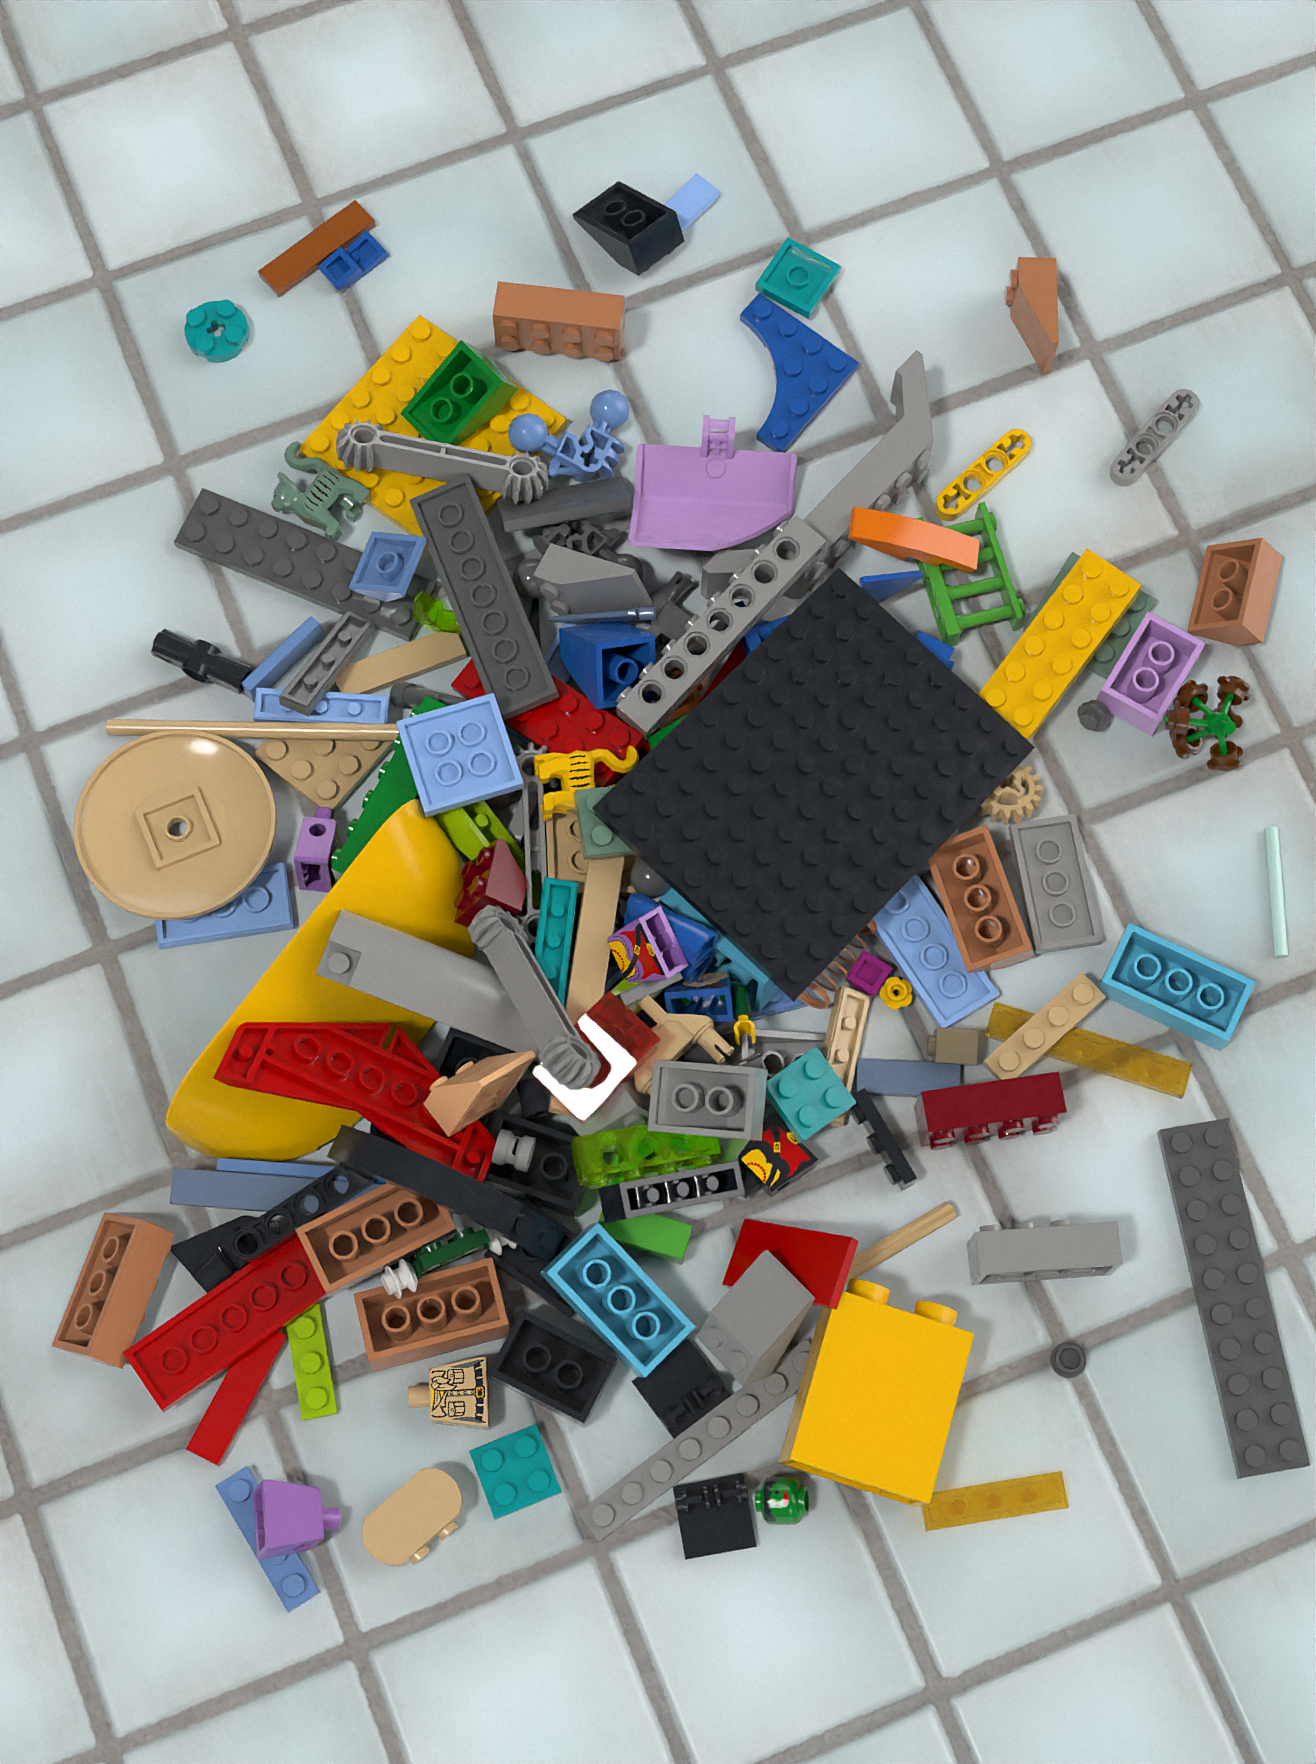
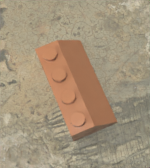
M987 824L950 837L928 860L967 972L1003 969L1035 958Z
M104 1212L51 1346L105 1365L123 1369L127 1358L122 1352L132 1346L137 1330L145 1318V1309L152 1292L157 1287L159 1273L164 1260L171 1251V1242L175 1234L143 1219Z

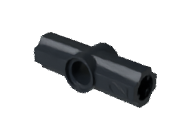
M164 628L161 632L157 633L153 641L151 653L154 657L181 668L186 675L202 683L211 681L241 694L244 691L242 682L253 672L251 666L224 655L216 646L204 640L198 639L194 642Z

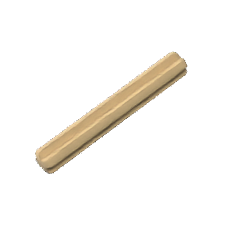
M950 1202L942 1203L856 1254L845 1284L849 1282V1279H855L954 1220L957 1214Z

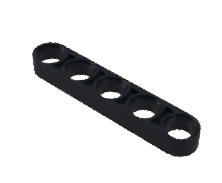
M339 1164L238 1230L231 1240L233 1253L245 1262H253L260 1259L297 1234L295 1229L336 1209L376 1183L378 1179L355 1172ZM337 1176L345 1177L349 1182L347 1191L341 1195L332 1194L329 1190L331 1180ZM306 1196H314L319 1202L317 1211L310 1215L301 1213L299 1209L301 1200ZM276 1216H284L289 1222L287 1230L280 1235L271 1233L269 1229L270 1221ZM247 1235L255 1236L258 1240V1247L252 1254H243L239 1250L240 1240Z

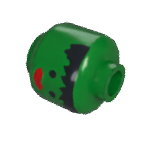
M768 1477L764 1480L761 1490L755 1491L756 1512H762L764 1520L770 1525H795L801 1521L803 1515H808V1487L802 1486L801 1481L797 1477Z

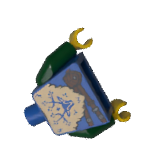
M729 972L704 973L699 979L690 984L681 979L662 991L657 998V1004L668 1014L703 1015L710 1017L713 1022L734 1021L735 1019L737 1020L734 1024L736 1044L740 1046L739 1038L745 1034L751 1035L752 1044L756 1042L755 1026L749 1020L752 1015L748 990L742 984L730 981Z

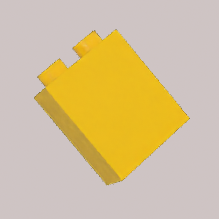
M849 1279L846 1292H842L837 1310L821 1307L778 1464L913 1507L930 1504L974 1333L955 1327L958 1312L941 1304L919 1300L916 1302L914 1313H909L887 1305L891 1291L886 1287L861 1279Z

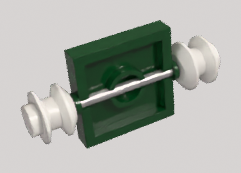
M469 1227L454 1234L452 1238L447 1240L449 1243L442 1246L441 1242L437 1241L420 1249V1252L415 1254L417 1259L412 1264L400 1259L399 1268L395 1270L386 1265V1274L381 1275L382 1283L388 1295L395 1294L398 1299H401V1290L408 1288L413 1293L416 1292L418 1279L427 1273L478 1252L483 1247L485 1250L489 1248L494 1253L501 1255L502 1246L508 1244L512 1249H515L516 1244L486 1228L475 1232L473 1227Z

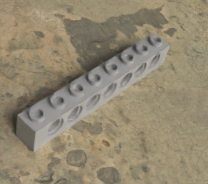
M797 515L790 522L784 520L773 533L775 538L768 546L765 544L760 545L751 556L752 563L745 570L740 567L729 579L728 582L731 585L723 593L717 591L706 604L708 609L701 617L695 615L684 627L686 633L678 641L674 638L664 647L661 652L664 656L656 664L651 662L643 669L639 675L641 679L633 689L628 686L618 696L616 700L618 703L616 706L617 716L630 727L644 735L646 741L824 552L826 540ZM787 549L794 554V557L784 560L777 555V552ZM759 573H767L771 576L772 581L763 584L758 582L755 576ZM738 596H743L750 601V604L746 607H738L732 600ZM715 620H722L726 622L728 627L724 631H715L711 628L710 624ZM698 643L704 646L706 651L701 655H693L687 648L692 644ZM671 667H676L683 672V675L679 679H670L666 676L665 672ZM648 691H654L660 695L661 699L651 704L645 702L642 696Z

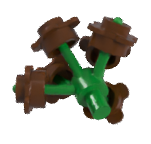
M1236 676L1218 677L1217 682L1220 686L1217 689V697L1221 701L1218 703L1217 708L1212 711L1205 705L1208 700V686L1205 683L1196 684L1194 680H1189L1179 689L1177 697L1173 701L1174 709L1167 710L1166 717L1164 718L1165 729L1170 730L1169 735L1177 756L1183 759L1190 753L1192 755L1198 754L1203 743L1202 738L1211 734L1218 739V742L1210 748L1211 759L1207 761V767L1211 770L1219 769L1222 771L1238 768L1240 766L1238 759L1243 754V750L1241 747L1236 746L1235 743L1225 741L1227 734H1232L1236 728H1240L1242 725V717L1232 711L1231 705H1241L1243 701L1249 700L1250 694L1247 691H1249L1250 686L1243 679ZM1199 710L1204 713L1202 719L1190 718V713H1195ZM1195 726H1201L1204 729L1199 731Z

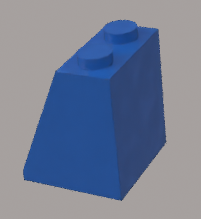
M622 621L559 628L560 661L596 709L616 707L618 705L616 702L618 696L628 686L633 689L641 680L639 675L643 669L651 662L656 664L655 635ZM648 691L642 698L645 702L657 700V692Z

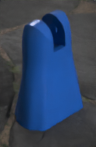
M642 893L631 894L626 905L627 911L624 916V925L630 924L661 904ZM661 905L689 964L680 973L683 979L690 984L699 979L712 963L719 932L676 914Z

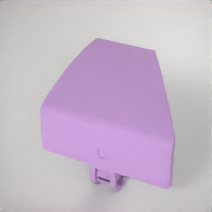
M703 415L701 447L638 444L628 546L714 551L741 544L763 534L787 519L794 512L797 454L734 449L736 417H729V420L710 419L709 415ZM711 429L726 430V432H711Z

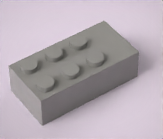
M1062 1219L1051 1221L1050 1226L1036 1227V1222H1023L1015 1224V1229L1001 1230V1225L997 1224L979 1227L980 1231L975 1232L967 1243L971 1286L1109 1276L1123 1264L1117 1221L1072 1225L1071 1220Z

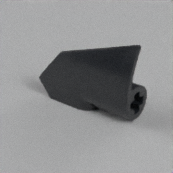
M532 1061L528 1069L534 1077L523 1080L516 1086L524 1119L537 1124H543L553 1114V1112H548L551 1088L540 1063Z
M240 1216L172 1245L171 1252L208 1293L251 1263L240 1260L233 1253L231 1240L238 1230L257 1218ZM270 1221V1232L280 1235V1223ZM252 1235L243 1237L239 1242V1250L243 1254H252L258 1247V1240Z

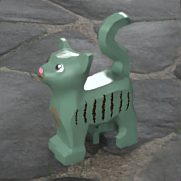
M298 441L293 442L285 450L284 457L286 463L291 468L300 471L315 469L318 475L308 489L302 493L284 473L279 472L277 475L279 483L274 489L271 506L276 512L286 511L294 513L305 524L325 531V537L330 542H337L342 536V532L339 529L340 524L331 513L337 506L341 507L346 511L347 519L354 522L362 514L358 504L361 505L362 502L370 499V491L356 480L342 475L335 468L329 467L326 461L318 457L299 459L297 453L301 448V443Z

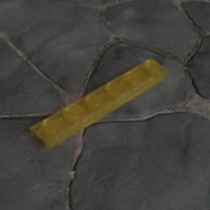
M994 1002L984 1036L1004 1043L1035 1014ZM1077 1027L1071 1029L1044 1054L1047 1057L1180 1099L1185 1094L1193 1065Z

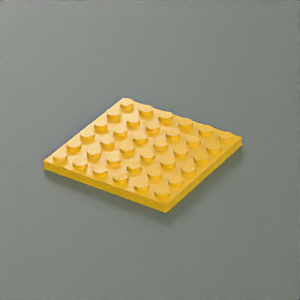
M420 314L305 439L298 451L304 458L318 457L326 461L329 467L335 468L342 475L359 482L371 494L368 501L365 500V503L406 533L414 536H423L409 500L449 482L373 467L371 473L366 469L356 472L355 467L345 468L343 461L338 460V455L336 454V437L338 436V431L344 428L345 423L354 425L356 419L361 423H366L370 419L372 425L382 424V428L386 432L425 439L400 413L459 342ZM508 378L518 388L517 392L497 415L458 446L506 456H512L514 451L519 455H524V453L518 452L511 446L508 438L509 425L515 417L526 413L538 415L545 421L548 433L554 437H557L567 426V419ZM539 450L536 453L529 454V456H540L543 452ZM475 487L487 517L497 506V500L503 498L501 492Z

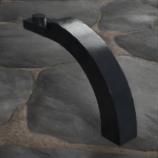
M341 1125L327 1155L328 1158L355 1172L381 1180L450 1210L547 1261H553L567 1230L524 1207L521 1202L457 1170L393 1142L346 1125Z

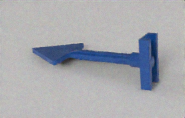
M921 570L863 576L859 580V586L880 604L924 576ZM743 600L734 603L738 607H746ZM790 615L771 622L766 620L755 624L740 640L746 656L751 654Z

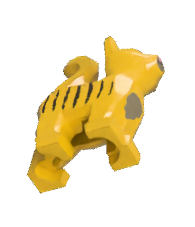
M627 747L625 760H619L608 749L599 748L591 751L576 750L570 754L554 752L535 755L533 763L535 776H539V784H546L551 778L561 779L562 791L550 792L542 796L543 804L540 805L542 821H550L554 813L577 815L573 794L575 790L595 788L594 765L603 761L612 771L620 773L629 772L639 761L638 751L635 747Z

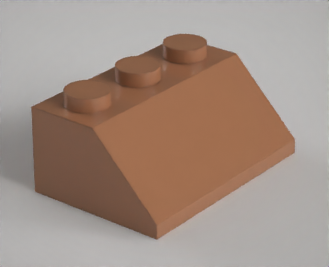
M1263 538L1208 545L1187 632L1195 636L1234 646L1263 643L1283 556Z

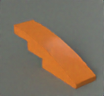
M861 507L852 508L848 539L900 560L910 556L934 567L944 563L966 573L977 570L980 540L910 517Z

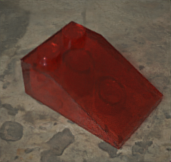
M610 990L574 1025L581 1039L586 1044H590L589 1047L597 1053V1059L600 1061L601 1067L598 1070V1074L594 1077V1081L581 1091L574 1090L572 1092L567 1090L564 1085L559 1086L553 1078H549V1073L542 1069V1062L531 1074L582 1124L656 1052L661 1040Z

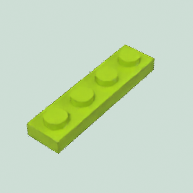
M319 1302L287 1325L302 1421L338 1414Z

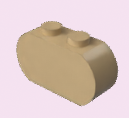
M425 1468L417 1472L364 1519L362 1539L369 1554L377 1561L392 1567L405 1566L410 1561L413 1565L420 1562L431 1551L427 1547L437 1537L443 1541L459 1527L455 1521L462 1515L463 1495L458 1484L449 1474L439 1469Z

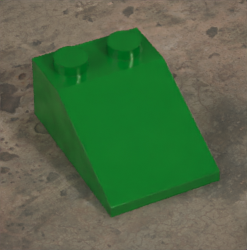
M460 340L400 414L426 440L458 446L497 415L517 392L518 388L477 347Z

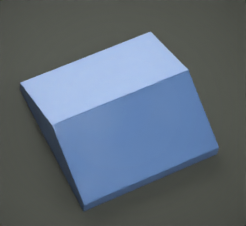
M372 531L349 589L384 602L404 597L427 539L424 536Z

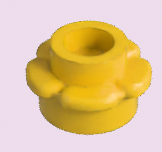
M890 977L885 981V985L880 988V999L883 1000L888 1008L893 1010L907 1007L913 998L911 995L912 986L905 979L900 980L898 977ZM898 990L900 994L895 996L893 991Z

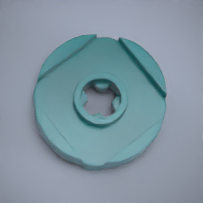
M225 299L203 303L191 309L186 315L187 321L184 332L187 344L193 354L207 358L209 362L221 363L237 357L241 353V347L245 344V341H248L249 328L242 311L235 307L234 303L230 300ZM214 327L224 328L221 330V336L215 337L214 333H209V331Z

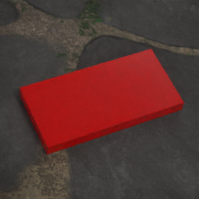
M744 1219L722 1285L731 1289L763 1251L768 1250L815 1297L812 1305L837 1310L859 1241L849 1236Z

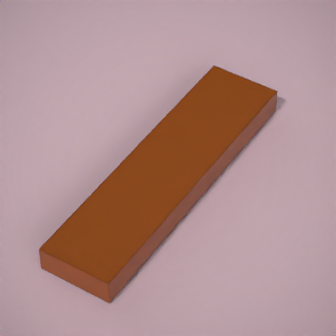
M354 200L258 271L259 277L280 297L316 271L317 267L339 247L343 250L346 249L366 230L369 232L376 227L375 220Z

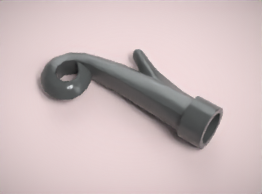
M403 681L395 682L390 690L391 704L394 707L412 709L416 704L421 705L425 696L447 706L468 700L418 688L413 683Z

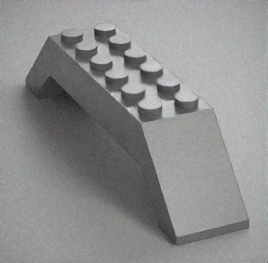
M916 350L895 372L890 402L896 406L897 424L803 519L807 525L826 540L825 549L783 596L790 599H802L808 591L813 593L823 583V576L830 569L834 571L842 564L846 557L844 554L851 547L856 549L861 544L848 539L852 508L861 507L887 512L893 503L897 506L904 500L909 492L908 488L914 482L919 484L928 474L929 468L927 466L933 456L931 449L934 437L923 354ZM720 549L702 568L701 595L706 600H710L717 591L723 593L731 585L728 582L731 576L740 567L745 570L752 563L751 556L756 549ZM787 549L777 552V555L784 560L794 557V554ZM759 573L755 576V579L763 584L772 581L771 576L767 573ZM738 596V597H736V598H734V599H747V598H746V597H743V596Z

